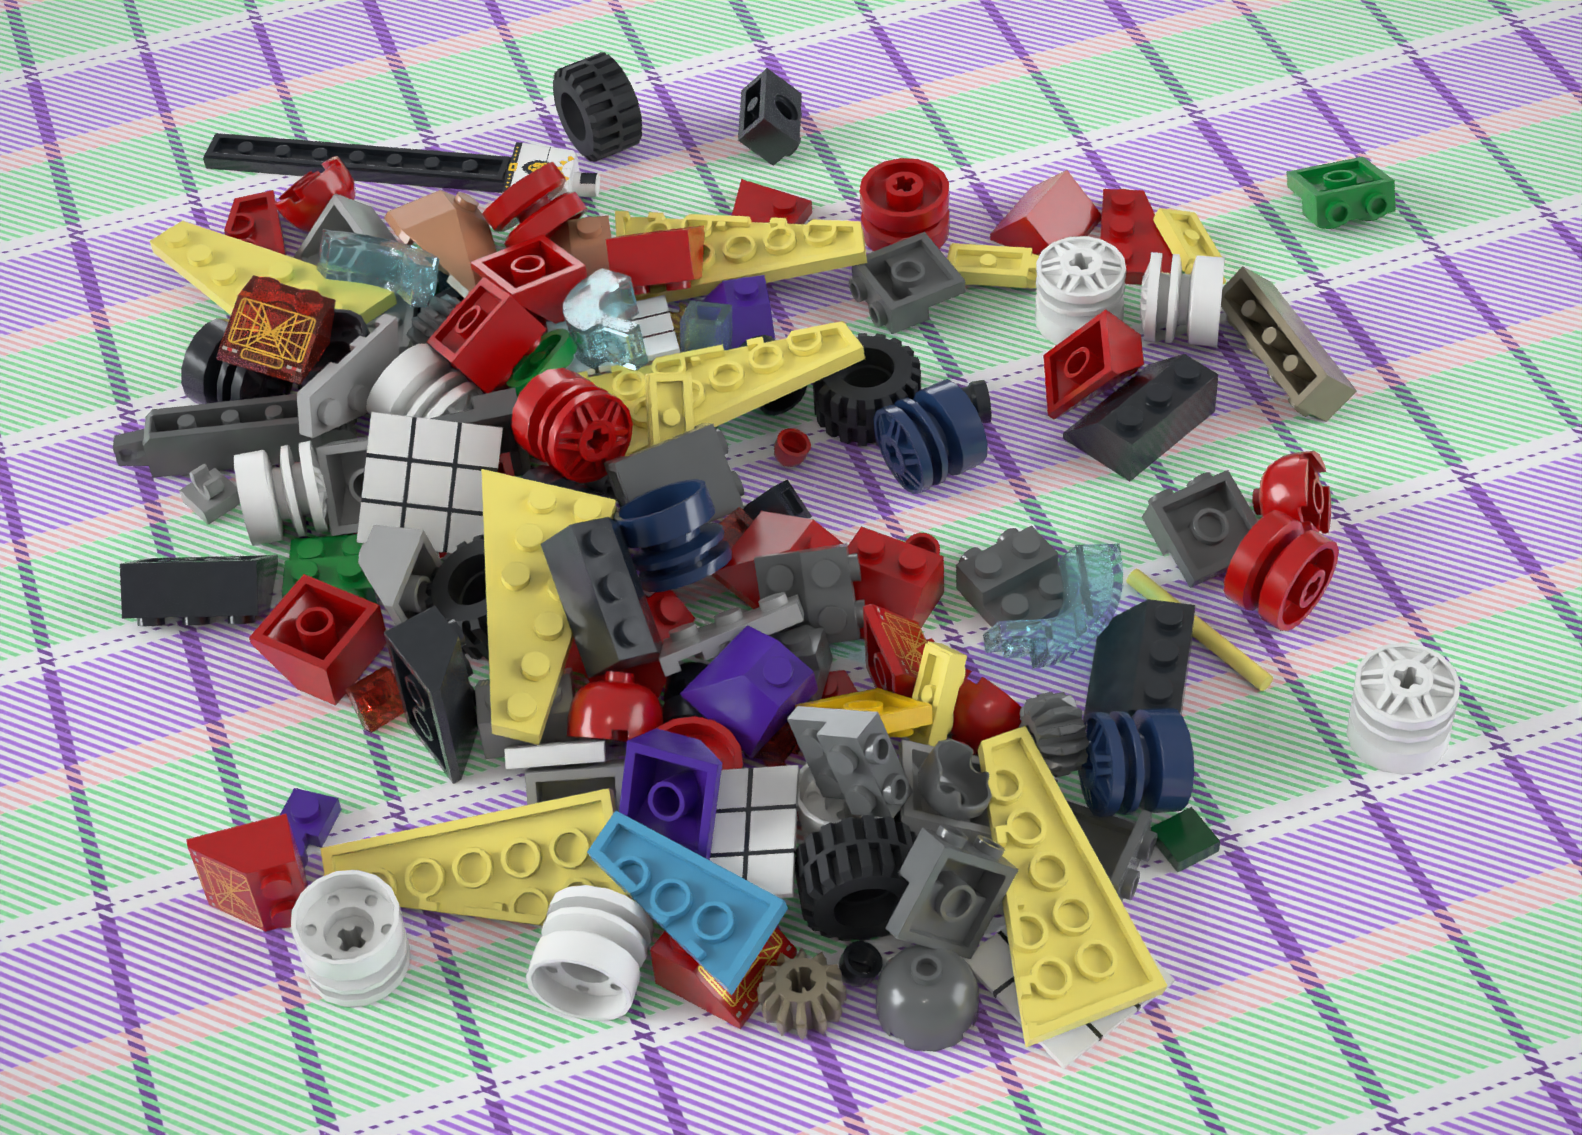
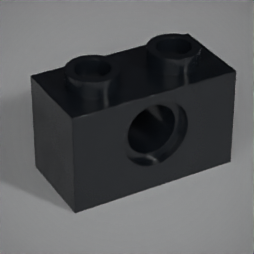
M766 68L741 90L738 141L773 166L783 157L791 156L801 142L802 93Z

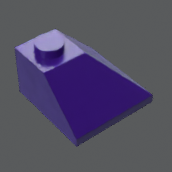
M764 275L722 281L684 317L690 351L722 344L724 350L738 348L746 340L759 335H768L775 339L771 305Z
M747 625L680 695L703 717L715 720L729 729L740 744L741 751L752 759L787 723V718L795 710V705L806 703L817 692L818 687L814 671L781 642Z
M657 728L627 741L619 812L710 860L722 762L701 740Z

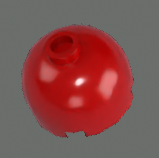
M338 156L328 159L321 164L325 168V171L322 173L319 171L314 173L312 171L308 172L279 197L281 201L274 203L277 210L293 227L310 232L334 194L355 200L356 188L354 179Z
M1316 451L1296 452L1284 455L1271 463L1262 474L1260 487L1253 490L1252 503L1255 514L1257 516L1262 515L1263 517L1274 510L1282 511L1300 521L1304 533L1309 530L1320 531L1323 534L1329 533L1331 524L1330 486H1322L1318 473L1326 472L1325 464L1320 454Z
M965 669V678L959 687L953 711V726L949 735L951 736L950 739L971 747L973 755L978 756L981 741L1019 728L1022 722L1020 720L1021 706L984 677H981L977 684L968 680L972 671Z
M606 671L605 681L587 683L578 690L571 701L567 717V737L627 742L663 725V709L658 697L650 688L634 683L633 673Z

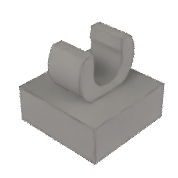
M202 464L191 471L189 475L192 482L179 490L183 503L206 524H210L240 504L237 486L216 468L209 471L206 464Z

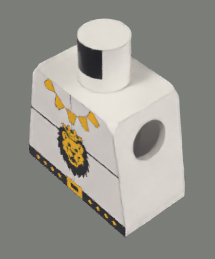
M516 142L502 193L547 163L554 162L566 178V182L562 190L551 201L566 192H576L579 197L599 196V174L579 172L577 153L573 150Z

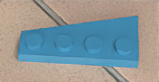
M616 810L587 851L591 859L731 995L788 910L783 899Z

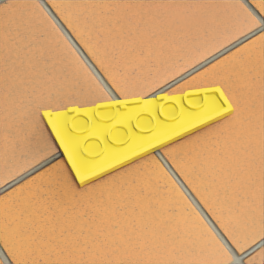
M615 211L616 237L703 225L705 232L702 277L690 280L691 288L666 291L665 283L650 285L651 293L626 296L625 288L619 289L621 305L665 295L667 303L708 295L724 280L764 275L766 283L867 263L864 233L860 221L812 219L807 224H788L786 218L771 217L770 223L751 222L748 216L689 214L684 219L665 218L664 213L649 212L648 217H630L628 211Z
M183 220L150 240L155 255L233 318H235L243 298L252 299L308 317L318 312L332 309L351 310L361 315L366 324L397 304L394 291ZM245 299L242 301V304H241V307H240V310H239L240 312H241V309H242V306H243V304H244ZM246 300L242 311L245 315H247L250 306L248 300ZM252 302L253 306L258 311L260 303ZM263 305L271 330L295 315ZM251 306L248 317L255 321L257 312ZM261 306L259 314L264 318L265 314ZM241 314L239 322L243 325L246 317ZM258 315L256 322L262 324V319ZM298 315L296 322L302 321L306 317ZM295 317L289 320L286 326L293 324ZM247 318L244 326L252 329L254 322ZM255 323L253 329L260 330L261 326ZM292 326L286 327L284 332H289ZM283 333L282 337L286 338L288 333Z
M844 321L794 330L785 339L764 343L763 337L746 340L747 346L724 350L722 344L656 357L652 365L628 369L627 363L611 366L612 373L589 377L587 371L578 374L590 380L596 386L605 389L608 393L620 398L628 407L633 422L631 443L625 456H629L649 447L645 390L646 373L691 372L694 426L701 423H713L714 427H717L865 359L862 344Z
M481 469L492 734L539 745L574 640L541 543L570 524L610 517L613 520L616 511V500Z
M1026 726L981 741L978 749L981 772H989L987 783L992 794V798L987 806L991 837L993 841L1005 849L1002 856L1019 869L1002 900L1025 1048L1162 995L1167 988L1163 976Z
M610 788L320 848L324 876L335 871L360 870L377 875L392 888L399 906L403 908L543 926L547 918L550 902L555 893L567 887L589 885L607 888L632 899L587 853L616 810L614 793Z

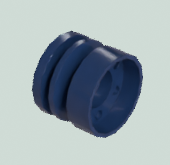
M949 379L941 380L916 392L913 400L904 398L896 401L895 405L885 406L877 410L874 416V432L884 461L899 484L912 494H920L930 489L931 485H939L945 482L948 473L952 476L960 475L984 463L987 457L988 443L978 412L968 395Z
M699 479L684 480L656 488L629 501L615 513V522L620 525L627 546L629 548H641L632 557L636 570L640 571L639 579L644 591L664 592L695 583L712 575L732 559L729 543L722 540L724 538L722 525L706 523L715 515V507L705 481Z
M1140 709L1132 717L1124 711H1112L1110 715L1104 712L1087 714L1083 722L1087 726L1085 731L1089 741V745L1086 747L1088 758L1087 762L1082 764L1081 770H1078V775L1086 805L1094 816L1109 817L1115 813L1132 815L1138 807L1141 810L1152 813L1182 811L1188 805L1193 791L1195 773L1194 752L1190 732L1184 717L1177 709Z

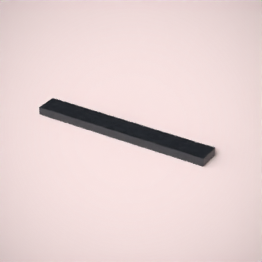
M215 133L203 160L206 169L304 176L310 171L322 173L325 171V168L321 164L328 159L338 156L349 170L354 181L502 193L512 157Z

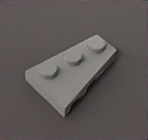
M384 313L374 322L376 329L367 337L359 336L349 345L351 352L338 364L330 362L297 392L300 435L314 438L368 413L366 405L372 387L382 372L399 356L396 316Z
M785 592L776 593L761 599L758 602L759 608L742 613L740 607L732 608L713 617L714 623L697 628L696 623L693 622L669 631L670 638L664 639L659 657L665 677L681 671L678 661L694 655L696 659L702 658L705 661L716 657L730 643V640H733L747 625L766 635H770L802 622L804 612L798 594L787 598Z

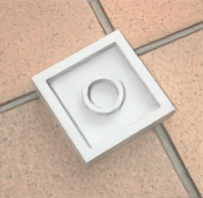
M605 739L540 743L539 745H515L504 749L506 769L604 762L606 760Z

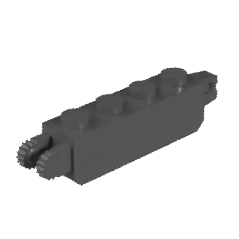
M297 394L152 409L145 417L144 429L114 435L113 452L118 466H149L152 478L189 474L202 464H206L209 471L214 468L218 471L234 469V455L265 450L271 465L280 464L281 446L289 445L294 462H300L299 443L311 441L314 452L317 455L316 448L333 441L357 438L356 427H353L357 423V418L317 437L310 438L299 433Z

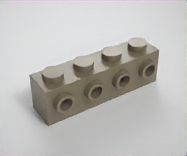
M1242 266L1223 286L1221 307L1227 314L1226 320L1247 340L1246 346L1251 353L1266 365L1268 376L1284 389L1289 396L1288 402L1304 417L1312 414L1327 422L1357 392L1351 382L1271 281Z

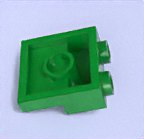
M1363 156L1286 172L1287 187L1302 199L1303 215L1319 228L1334 229L1356 219L1360 221H1374L1385 216L1387 213L1396 212L1395 180Z
M357 534L291 539L289 560L284 561L282 598L305 574L380 605L379 597L358 564L359 552L364 543L357 542Z

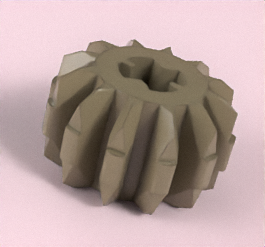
M801 947L796 955L797 958L790 959L780 952L777 966L765 965L764 972L762 973L763 982L759 983L757 994L766 1023H776L777 1030L781 1036L792 1029H796L798 1036L803 1041L808 1033L807 1030L815 1029L824 1036L827 1030V1021L839 1022L842 1015L841 1005H844L847 994L838 965H827V958L823 952H820L812 959L807 958L806 953Z

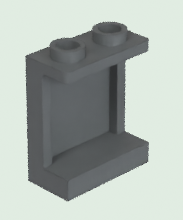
M701 423L694 426L695 429L629 456H618L604 462L605 470L620 508L634 498L656 488L679 481L699 479L705 481L715 507V515L706 523L743 509L744 505L741 496L744 495V488L738 474L735 471H731L725 455L728 454L729 450L721 430L715 429L713 423Z
M1067 801L1120 900L1127 899L1131 901L1140 879V871H1137L1141 860L1147 862L1150 860L1157 841V833L1151 831L1152 812L1142 809L1136 823L1115 816H1094L1088 807Z

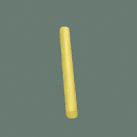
M1134 569L1126 579V583L1146 599L1181 603L1139 569ZM1195 614L1193 637L1260 691L1266 690L1271 685L1273 676Z

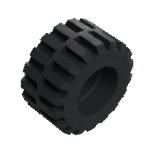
M600 52L557 69L553 80L556 110L564 131L582 156L588 161L596 162L640 143L642 138V117L637 96L627 75L609 54L606 55L605 52Z
M858 333L856 338L864 348L865 359L813 382L814 413L817 416L819 426L826 428V434L832 438L839 436L840 442L846 444L857 442L858 446L867 447V443H876V446H878L874 432V416L877 410L885 406L895 405V402L900 399H914L916 392L921 390L920 361L918 357H914V351L909 346H902V341L896 338L889 340L886 339L884 334L876 333L875 336H867V333Z
M482 534L475 536L473 541L468 544L465 541L457 545L456 551L452 554L448 552L441 559L443 561L442 565L435 567L431 574L434 580L427 584L425 593L429 597L425 600L426 609L436 606L447 621L454 619L458 623L466 639V645L461 647L464 654H468L472 659L480 660L484 656L489 661L484 535Z
M863 815L861 818H843L840 822H830L822 826L819 832L810 833L805 838L806 843L799 844L795 857V875L801 911L808 927L813 931H820L821 936L827 938L837 937L839 941L870 940V938L891 935L885 928L909 884L898 872L917 838L916 833L910 831L909 826L903 822L895 823L893 818L885 816L875 818L874 815Z

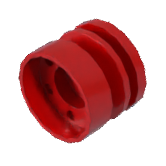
M557 368L546 370L532 378L520 392L513 408L511 426L516 442L527 453L539 461L547 463L552 469L558 471L567 479L586 483L597 481L607 475L604 462L618 456H625L631 443L633 422L628 407L620 398L596 386L593 382L574 371Z

